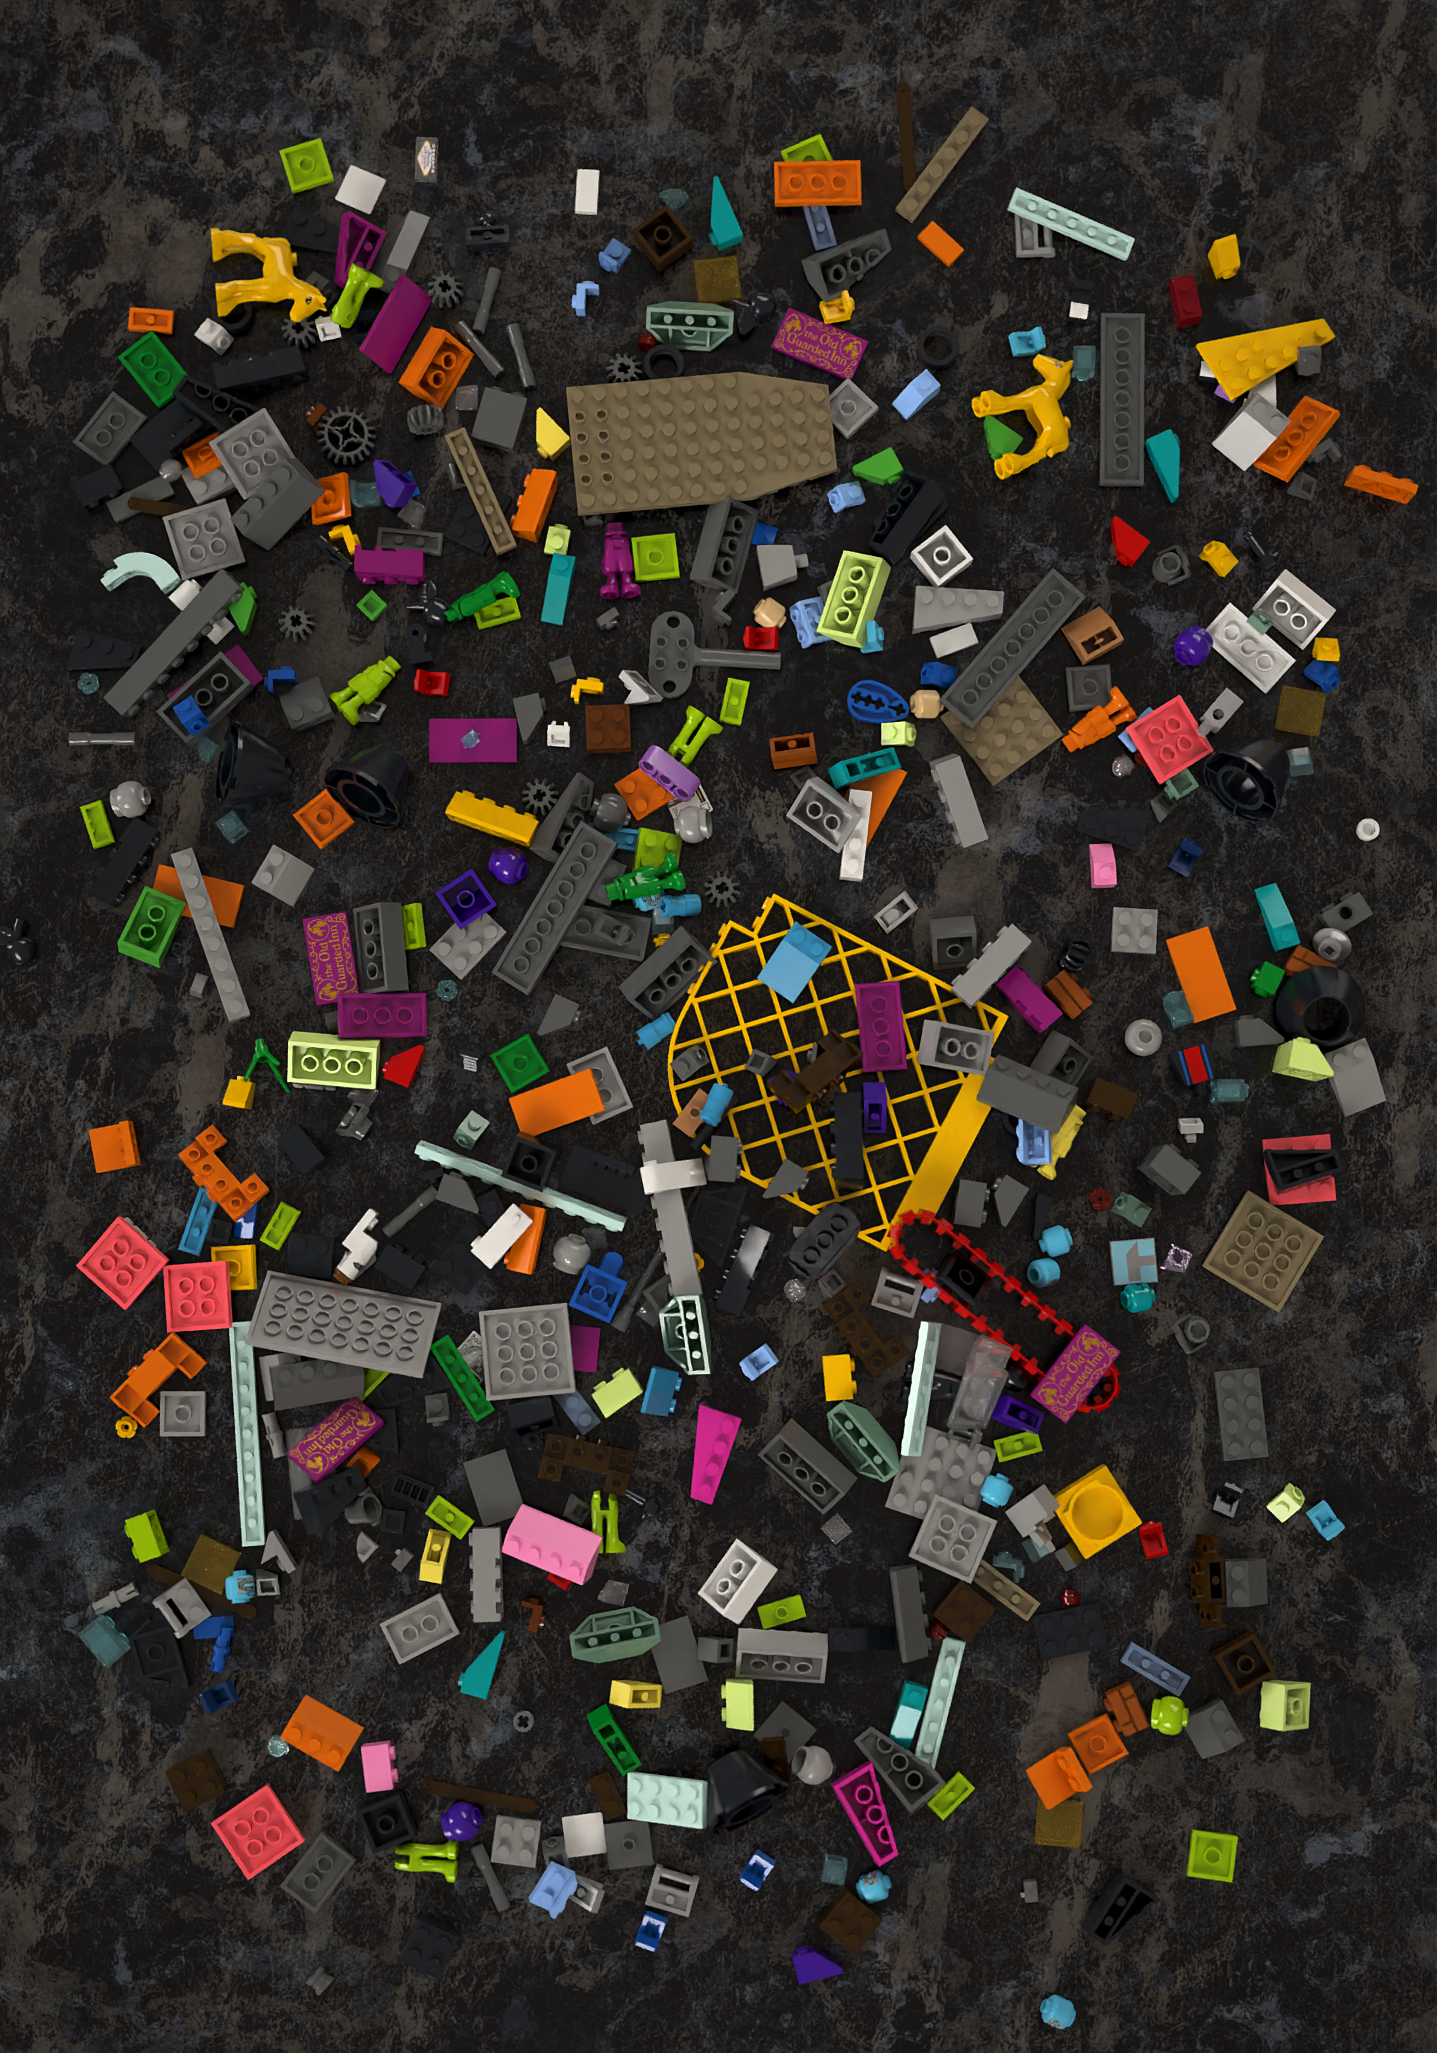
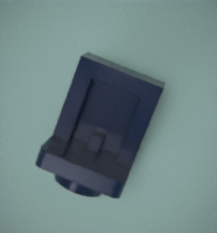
M1185 837L1168 867L1188 877L1204 847L1196 841Z
M231 1679L199 1694L201 1703L208 1715L240 1699Z

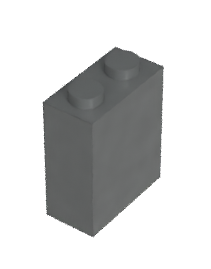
M496 386L491 388L485 387L471 434L472 441L515 453L529 405L528 399L518 392L509 394Z

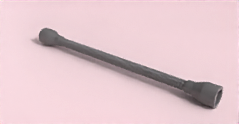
M706 1154L702 1163L707 1182L709 1178L710 1156ZM703 1185L692 1187L693 1189H691L690 1194L685 1199L686 1201H684L686 1213H688L687 1211H689L690 1206H692L691 1204L695 1201L694 1199H696ZM660 1245L653 1256L654 1258L650 1261L651 1263L647 1266L648 1268H646L645 1273H643L642 1278H640V1283H638L637 1288H635L634 1293L629 1298L630 1300L614 1315L610 1325L624 1333L630 1325L635 1303L639 1300L638 1298H640L642 1290L644 1291L646 1283H648L649 1278H651L652 1273H654L655 1268L660 1263L659 1261L664 1256Z

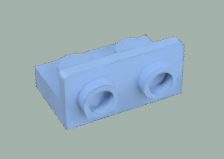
M821 596L798 601L790 607V617L795 624L797 638L801 642L802 648H808L812 644L831 640V638L816 631L824 610Z
M551 1861L529 1896L530 1903L549 1910L550 1917L555 1919L558 1913L564 1910L570 1894H574L577 1889L578 1883L575 1871Z

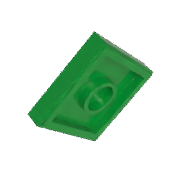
M529 1034L490 1055L512 1094L550 1072Z

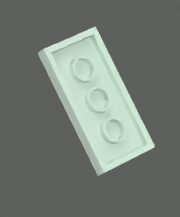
M630 1772L628 1773L627 1819L699 1829L707 1828V1781Z

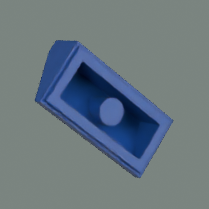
M260 1200L245 1216L234 1223L233 1237L255 1239Z

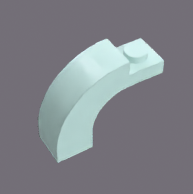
M143 552L128 553L116 558L113 561L118 568L110 569L103 575L104 578L101 579L104 586L111 591L130 577L144 575L155 580L164 594H167L183 582L166 561L153 554Z

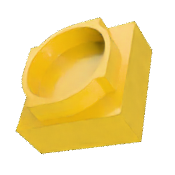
M1104 1464L1053 1495L1060 1505L1054 1512L1085 1559L1142 1524V1521Z

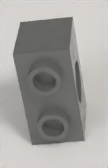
M1349 892L1340 898L1342 902L1334 906L1331 903L1321 909L1323 914L1318 916L1324 928H1333L1345 932L1373 915L1360 892L1354 895L1352 892ZM1341 908H1345L1349 912L1348 919H1343L1340 916Z

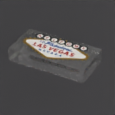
M416 137L415 182H437L438 138Z

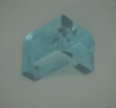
M351 480V487L349 488L350 501L357 508L383 506V498L378 494L376 482L359 484L356 480Z
M1183 990L1171 992L1163 997V1008L1174 1029L1194 1022V1016L1185 1000Z
M999 1552V1556L993 1555L992 1564L994 1566L1014 1569L1013 1582L1019 1583V1578L1024 1577L1025 1565L1021 1564L1022 1561L1019 1558H1012V1554L1006 1552Z

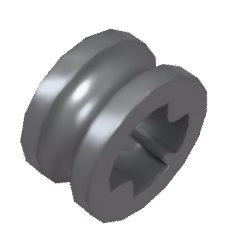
M526 1710L518 1712L513 1720L514 1727L520 1732H527L534 1725V1716ZM523 1715V1718L527 1716L529 1718L527 1722L529 1726L525 1727L523 1725L521 1727L518 1724L520 1722L519 1716Z

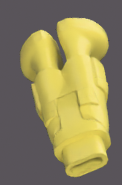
M1075 1105L1057 1134L1052 1133V1164H1042L1037 1169L1042 1176L1051 1181L1056 1177L1055 1165L1058 1158H1065L1071 1149L1072 1141L1077 1135L1080 1125L1083 1124L1082 1119L1087 1114L1077 1105Z

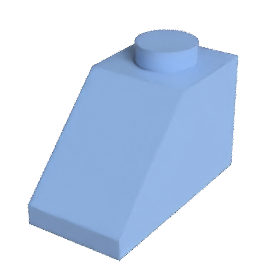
M926 369L903 390L892 405L907 420L939 393L941 385Z

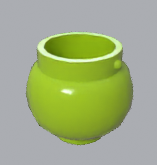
M1174 1696L1154 1699L1151 1716L1152 1728L1159 1729L1163 1734L1175 1735L1182 1731L1183 1726L1187 1727L1189 1708L1184 1707V1702Z

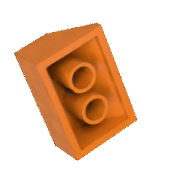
M431 327L398 383L417 397L443 409L473 358L474 353L446 330Z
M533 469L531 475L527 474L524 482L526 490L524 495L520 494L516 507H519L517 515L513 514L509 524L513 535L535 543L538 542L559 484L556 471Z
M520 1204V1209L533 1222L512 1244L511 1250L506 1251L504 1264H507L508 1270L533 1275L548 1209Z
M306 1694L280 1738L339 1772L364 1727Z

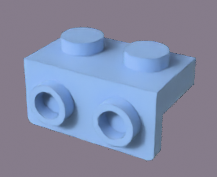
M1019 1119V1125L1016 1126V1134L1019 1138L1016 1154L1019 1161L1026 1166L1052 1164V1132Z

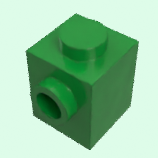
M1265 961L1259 969L1255 968L1250 978L1253 982L1250 987L1254 988V992L1262 997L1272 996L1275 994L1285 970Z

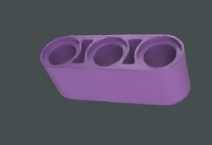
M650 746L638 763L643 772L681 801H690L701 784L696 775L658 746Z

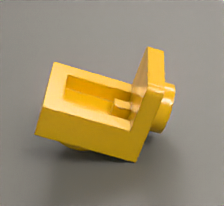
M847 290L842 291L840 298L827 303L820 301L819 305L825 324L850 320L852 311L855 309L854 300L852 297H849Z
M342 524L333 527L332 531L328 532L331 540L335 541L344 537L351 557H354L355 545H361L358 535L352 534L349 525L345 526Z
M1217 541L1208 543L1199 555L1202 560L1208 561L1221 577H1225L1239 562L1224 543Z
M1315 638L1312 652L1313 658L1325 661H1339L1338 639Z
M588 677L587 680L577 679V684L572 685L571 698H574L575 704H580L581 692L603 695L604 683L600 682V679Z

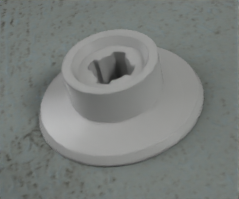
M1325 928L1318 931L1312 940L1315 952L1328 961H1341L1349 956L1352 949L1347 935L1333 928Z

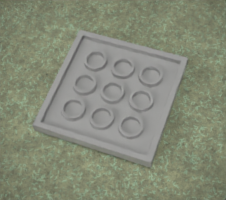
M568 1303L479 1311L487 1401L576 1392Z
M926 1426L921 1456L901 1455L899 1461L901 1471L894 1476L885 1507L924 1520L934 1494H937L978 1512L983 1497L980 1494V1490L987 1476L990 1475L997 1454L996 1449L976 1444L974 1450H969L968 1443L947 1438L946 1432Z

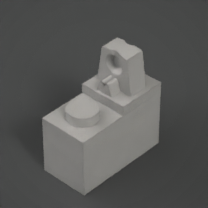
M1044 1484L1005 1513L1023 1538L1029 1535L1041 1547L1052 1539L1045 1523L1055 1516L1053 1511L1059 1508L1060 1505Z

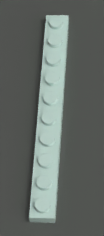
M421 1140L414 1152L423 1160H434L439 1162L444 1168L460 1170L465 1176L473 1177L474 1175L479 1177L486 1184L493 1185L495 1183L502 1186V1189L505 1191L519 1192L523 1194L524 1198L540 1200L547 1207L564 1209V1212L568 1215L576 1216L577 1214L585 1217L584 1219L587 1222L593 1224L598 1222L605 1225V1228L608 1230L622 1231L625 1226L627 1217L550 1188H546L543 1192L534 1190L502 1177V1170L426 1141Z
M251 1321L233 1322V1327L229 1328L242 1547L266 1544L254 1346L245 1345Z

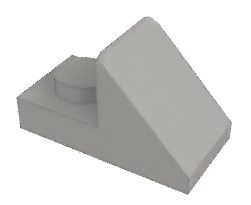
M623 670L619 675V678L624 682V686L631 691L624 704L642 705L661 702L663 699L637 671Z
M904 891L874 917L888 934L905 919L913 915L918 907Z
M276 1529L268 1534L261 1564L277 1555L279 1567L282 1571L286 1570L289 1574L299 1566Z
M575 1874L578 1883L577 1889L568 1898L588 1911L598 1913L605 1893L602 1890L603 1885Z

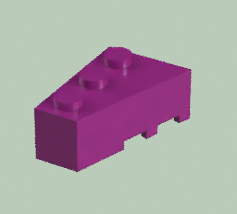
M350 211L343 213L341 217L334 284L343 289L347 283L352 263L369 271L387 232Z
M355 545L354 571L359 581H363L364 584H375L376 581H384L385 584H397L398 581H406L407 584H419V581H425V554L423 550L398 548L395 551H384L382 547H375V550H362L361 545Z
M1016 966L995 986L1032 1028L1040 1034L1063 1013L1052 1000H1049L1044 995L1043 989L1029 979L1030 975L1022 967L1019 969Z

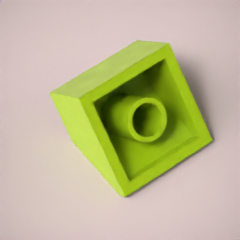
M155 1509L125 1520L127 1524L124 1525L128 1538H132L134 1544L132 1552L136 1559L139 1558L140 1563L169 1552Z

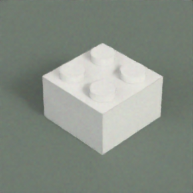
M946 525L915 548L910 555L911 560L933 587H943L969 567L973 560Z

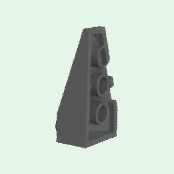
M411 210L379 249L369 272L385 281L381 288H371L390 294L400 275H405L410 279L431 217Z
M881 229L818 252L803 259L802 264L808 282L822 300L827 303L840 297L842 291H849V288L856 281H859L869 268L875 266L892 249L886 229Z
M577 772L539 827L530 847L531 851L543 859L556 864L580 821L584 823L586 821L587 811L591 808L594 782Z
M872 1726L854 1740L911 1816L946 1784L930 1764L904 1749Z

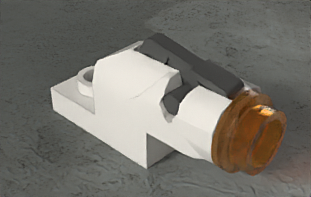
M369 1209L342 1243L349 1251L344 1253L340 1263L334 1269L333 1276L346 1286L377 1261L375 1253L379 1242L365 1232L367 1229L371 1231L379 1221L376 1219L379 1214L373 1209Z

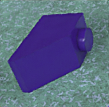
M375 460L373 464L378 494L389 507H406L418 485L388 460Z
M863 1082V1133H886L887 1097L885 1082Z
M995 1396L989 1413V1417L1007 1426L1033 1434H1038L1045 1413L1011 1396Z
M801 1946L796 1948V1952H792L799 1985L843 1973L840 1962L815 1947Z

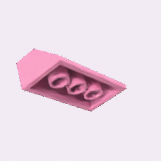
M522 1504L507 1531L501 1552L583 1585L592 1576L603 1537Z

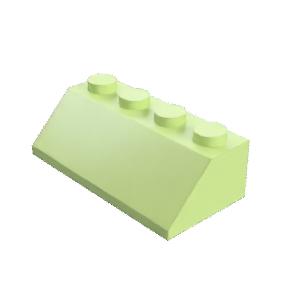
M843 551L816 630L818 633L845 645L859 648L865 647L867 641L866 622L874 620L891 567L883 558Z
M293 1031L288 1041L287 1082L376 1089L381 1039L338 1038V1035Z
M1297 1037L1293 1041L1277 1046L1272 1072L1311 1081L1333 1077L1334 1071L1317 1045L1310 1044L1311 1040Z

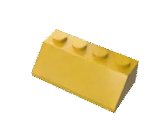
M465 790L462 793L456 791L445 811L450 820L522 846L531 847L540 826L536 816L526 812L524 815L515 813L516 809L504 805L503 808L495 805V801L488 798H483V800L474 798L475 794Z

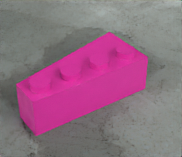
M700 1403L691 1498L712 1505L741 1418Z
M866 1761L830 1783L874 1862L881 1866L899 1855L880 1794V1788L875 1777L873 1764L870 1761Z

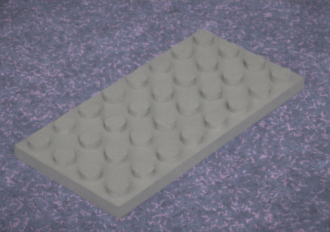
M268 1270L246 1336L245 1345L423 1378L442 1303Z

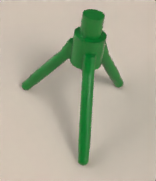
M257 1039L255 1041V1054L246 1072L244 1081H248L257 1062H267L286 1093H290V1089L276 1066L280 1065V1062L269 1052L264 1039Z

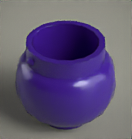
M1192 626L1188 630L1182 631L1174 641L1176 659L1184 665L1194 666L1201 664L1210 654L1211 647L1213 646L1212 637L1205 629L1199 626Z
M497 847L492 853L488 865L489 873L495 875L499 881L505 884H514L520 879H524L529 869L525 854L514 847Z
M467 1802L456 1803L441 1815V1826L449 1841H468L474 1838L482 1824V1815L477 1807L474 1808L473 1805Z

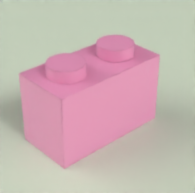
M390 1740L363 1744L361 1752L366 1793L394 1789L395 1783L399 1781L398 1770L393 1768V1760H396L395 1746H391Z

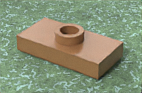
M699 1088L673 1123V1125L689 1137L693 1135L703 1122L699 1119V1116L707 1102L708 1094Z

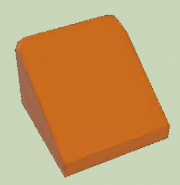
M363 1446L346 1466L359 1465L362 1476L365 1478L381 1459L367 1446Z

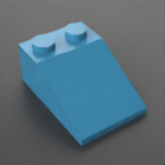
M795 922L757 979L794 1003L831 951L832 946Z
M658 1366L652 1367L641 1408L642 1413L668 1416L669 1412L673 1413L676 1399H672L674 1390L679 1391L682 1378L678 1377L679 1372Z

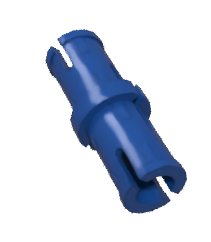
M219 1625L217 1640L212 1648L214 1652L210 1670L214 1672H224L226 1657L231 1650L229 1645L233 1627Z

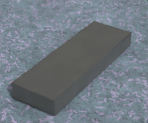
M163 474L106 502L115 522L119 523L139 513V511H133L128 507L127 503L130 498L137 497L162 502L174 496L175 493L166 475Z
M378 527L376 547H382L384 551H395L396 548L423 550L425 555L442 556L444 534Z

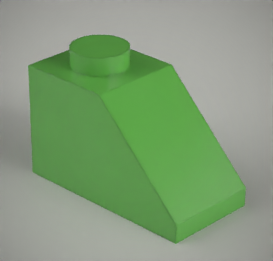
M991 415L985 417L984 429L988 450L992 454L991 457L996 460L1002 458L1006 453H1015L1024 438Z
M892 447L852 468L853 476L881 485L888 482L893 484L899 481L903 473V468Z
M243 582L241 583L245 588L242 593L243 597L236 604L232 603L228 609L241 633L247 636L249 635L258 606L254 599L258 597L252 586L247 587Z

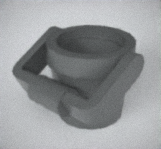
M1173 545L1157 553L1158 557L1153 562L1152 573L1158 581L1168 583L1171 586L1191 576L1190 564L1181 546ZM1181 568H1183L1185 575L1177 578Z
M353 1102L337 1126L335 1133L341 1136H352L361 1140L373 1123L366 1117L370 1109L364 1103Z
M1188 1313L1171 1324L1175 1337L1186 1354L1194 1353L1207 1345L1206 1340L1210 1334V1327L1204 1318L1192 1316L1191 1313ZM1189 1343H1190V1344H1199V1345H1197V1346H1195L1194 1348L1191 1349Z
M370 1487L364 1488L358 1494L359 1498L352 1501L345 1508V1516L351 1524L371 1523L372 1526H375L382 1521L381 1503Z

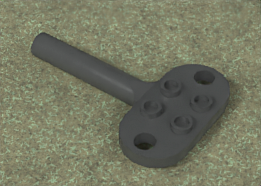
M676 611L665 612L658 616L652 625L648 675L650 685L661 697L671 699L685 694L691 685L693 669L697 665L780 670L781 652L697 647L694 643V626L683 613ZM671 617L679 619L680 624L676 628H670L667 621ZM673 682L676 685V689L672 693L666 692L663 689L665 683Z

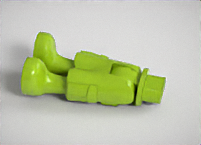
M391 656L384 661L379 660L378 664L369 666L363 673L356 675L348 682L349 687L343 691L335 692L328 696V700L339 712L342 711L343 715L352 725H356L359 722L357 710L361 704L369 705L390 683L392 678L396 676L395 672L401 668ZM352 695H356L355 697L347 701Z

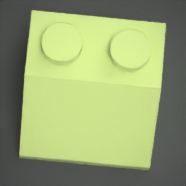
M623 1368L612 1374L613 1380L607 1384L605 1381H602L594 1387L596 1392L592 1396L606 1418L644 1391L629 1368L626 1371Z
M726 1679V1685H721L722 1699L726 1698V1707H722V1721H726L727 1728L754 1731L753 1679Z
M1280 1680L1263 1681L1261 1688L1260 1727L1279 1731L1307 1729L1309 1725L1311 1683Z

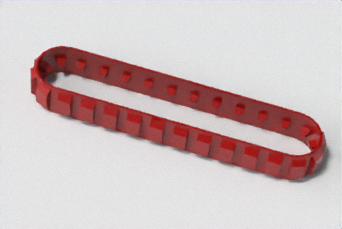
M919 1208L918 1213H914L913 1210L909 1209L897 1215L899 1220L895 1225L890 1224L887 1237L891 1238V1245L888 1248L893 1258L896 1260L901 1259L903 1261L901 1266L910 1274L915 1275L918 1273L920 1275L918 1281L931 1290L935 1287L937 1289L935 1295L947 1304L953 1302L952 1309L961 1317H971L969 1323L982 1333L986 1330L988 1332L986 1337L996 1346L1000 1347L1003 1344L1005 1346L1003 1352L1015 1361L1021 1359L1020 1366L1031 1375L1039 1374L1037 1380L1040 1382L1045 1374L1036 1367L1038 1360L1034 1357L1027 1360L1019 1353L1020 1345L1017 1343L1012 1346L1002 1339L1004 1335L1002 1330L998 1329L994 1332L985 1324L987 1318L983 1314L977 1318L968 1310L970 1305L966 1301L959 1303L951 1296L953 1291L948 1286L943 1289L934 1282L936 1277L934 1273L929 1272L926 1275L917 1268L919 1261L913 1257L909 1261L903 1255L906 1248L903 1244H898V1238H903L904 1231L901 1228L905 1223L908 1227L914 1224L913 1218L919 1216L921 1217L920 1223L927 1225L928 1221L931 1220L937 1225L935 1232L940 1236L945 1232L955 1240L952 1245L954 1248L959 1249L963 1247L971 1254L970 1260L974 1264L980 1261L988 1268L987 1275L991 1278L996 1275L1006 1283L1003 1289L1008 1293L1014 1290L1023 1297L1020 1302L1025 1307L1031 1304L1039 1311L1037 1317L1040 1320L1044 1321L1048 1318L1056 1325L1054 1331L1058 1335L1064 1332L1073 1339L1078 1333L1077 1331L1071 1332L1073 1326L1063 1318L1058 1317L1055 1319V1311L1044 1303L1037 1304L1039 1298L1028 1289L1022 1291L1020 1289L1022 1284L1012 1275L1005 1277L1003 1275L1005 1269L995 1261L991 1260L988 1263L986 1261L988 1255L976 1246L973 1248L969 1247L968 1245L971 1241L960 1232L954 1234L952 1232L953 1226L944 1218L937 1220L935 1219L934 1212ZM1114 1362L1103 1375L1108 1377L1107 1383H1104L1103 1390L1105 1391L1103 1395H1096L1093 1397L1094 1401L1087 1403V1398H1085L1077 1410L1089 1413L1091 1409L1100 1412L1110 1406L1109 1402L1113 1397L1117 1398L1121 1385L1118 1384L1117 1377L1120 1373Z

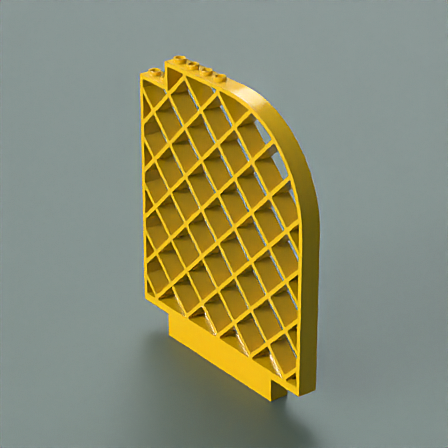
M773 894L772 898H766L762 909L765 910L762 917H756L751 927L755 929L754 932L730 920L728 924L723 923L718 933L721 938L717 944L713 942L709 949L711 956L714 959L718 957L728 989L695 998L710 970L712 962L708 960L705 968L704 965H701L698 970L699 972L704 968L697 983H692L687 991L690 996L675 1025L668 1054V1077L672 1099L677 1113L680 1115L682 1110L676 1091L717 1079L718 1084L722 1085L721 1077L746 1070V1064L719 1072L710 1040L742 1031L749 1056H751L753 1049L746 1029L779 1020L788 1051L773 1055L772 1057L778 1060L790 1056L794 1071L800 1073L795 1054L813 1049V1043L793 1049L784 1017L815 1008L823 1035L825 1036L828 1034V1030L820 1006L852 997L857 1012L855 987L846 958L868 951L879 956L886 980L881 982H900L916 976L928 982L935 1005L905 1015L902 1010L904 1037L910 1054H906V1059H912L921 1091L890 1100L886 1088L887 1110L896 1139L869 1148H865L863 1144V1162L871 1188L839 1197L838 1191H835V1181L832 1178L830 1164L835 1163V1158L827 1159L818 1130L819 1127L830 1124V1121H834V1118L816 1123L809 1103L806 1109L811 1125L779 1135L770 1107V1102L776 1101L775 1096L767 1097L760 1075L755 1074L763 1099L733 1108L726 1115L729 1118L734 1137H738V1142L741 1143L732 1114L765 1104L774 1136L742 1146L741 1160L745 1171L740 1170V1176L765 1189L768 1188L769 1183H771L774 1177L762 1181L752 1176L744 1151L776 1141L782 1162H784L787 1158L781 1139L813 1129L823 1162L804 1167L803 1169L810 1171L824 1166L834 1199L809 1206L800 1201L797 1192L792 1193L793 1197L788 1194L780 1195V1197L817 1215L820 1212L817 1209L827 1204L841 1202L873 1192L883 1225L860 1231L857 1237L886 1252L891 1243V1238L887 1237L890 1224L895 1225L899 1220L897 1215L909 1209L913 1210L914 1213H918L919 1208L934 1212L936 1215L991 1109V1106L976 1100L985 1076L968 1073L965 1078L963 1072L956 1071L958 1079L927 1089L920 1064H917L919 1051H915L906 1020L937 1011L940 1022L947 1023L943 1008L962 1003V1001L951 992L952 986ZM774 903L783 906L790 929L794 925L790 912L792 911L811 921V923L802 925L807 930L821 926L831 931L838 955L825 958L820 966L840 960L850 991L818 1001L812 979H810L807 984L813 1003L781 1012L775 990L768 986L776 1014L744 1023L735 993L765 983L757 979L733 987L724 956L756 946L762 969L765 967L766 961L761 944L784 938L790 930L788 929L758 939L757 935ZM731 928L753 939V941L720 950ZM839 936L860 948L843 952ZM887 961L909 973L892 978ZM936 987L957 998L941 1003ZM730 994L740 1025L707 1035L698 1004ZM978 1001L974 1007H976L982 1029L994 1032L993 1047L1009 1016ZM692 1004L703 1037L675 1045L679 1029ZM984 1012L996 1018L991 1029H989ZM859 1029L840 1035L845 1039L859 1035ZM705 1042L715 1074L674 1086L673 1068L670 1065L673 1061L674 1052ZM990 1056L988 1068L990 1067V1065H991V1064L993 1063V1061L995 1060V1058H993V1057H991V1056ZM862 1068L846 1073V1079L863 1074ZM876 1072L878 1082H884L882 1072ZM843 1081L839 1085L841 1092H847ZM961 1084L962 1086L941 1126H939L929 1093ZM923 1095L933 1128L902 1137L892 1105ZM695 1132L691 1136L693 1139L697 1136ZM936 1132V1136L914 1175L904 1141ZM898 1143L908 1176L876 1185L866 1153ZM704 1144L701 1149L710 1156L711 1150ZM908 1180L912 1181L889 1224L878 1190ZM929 1220L927 1224L931 1225L932 1221ZM886 1229L880 1242L866 1236V1234Z

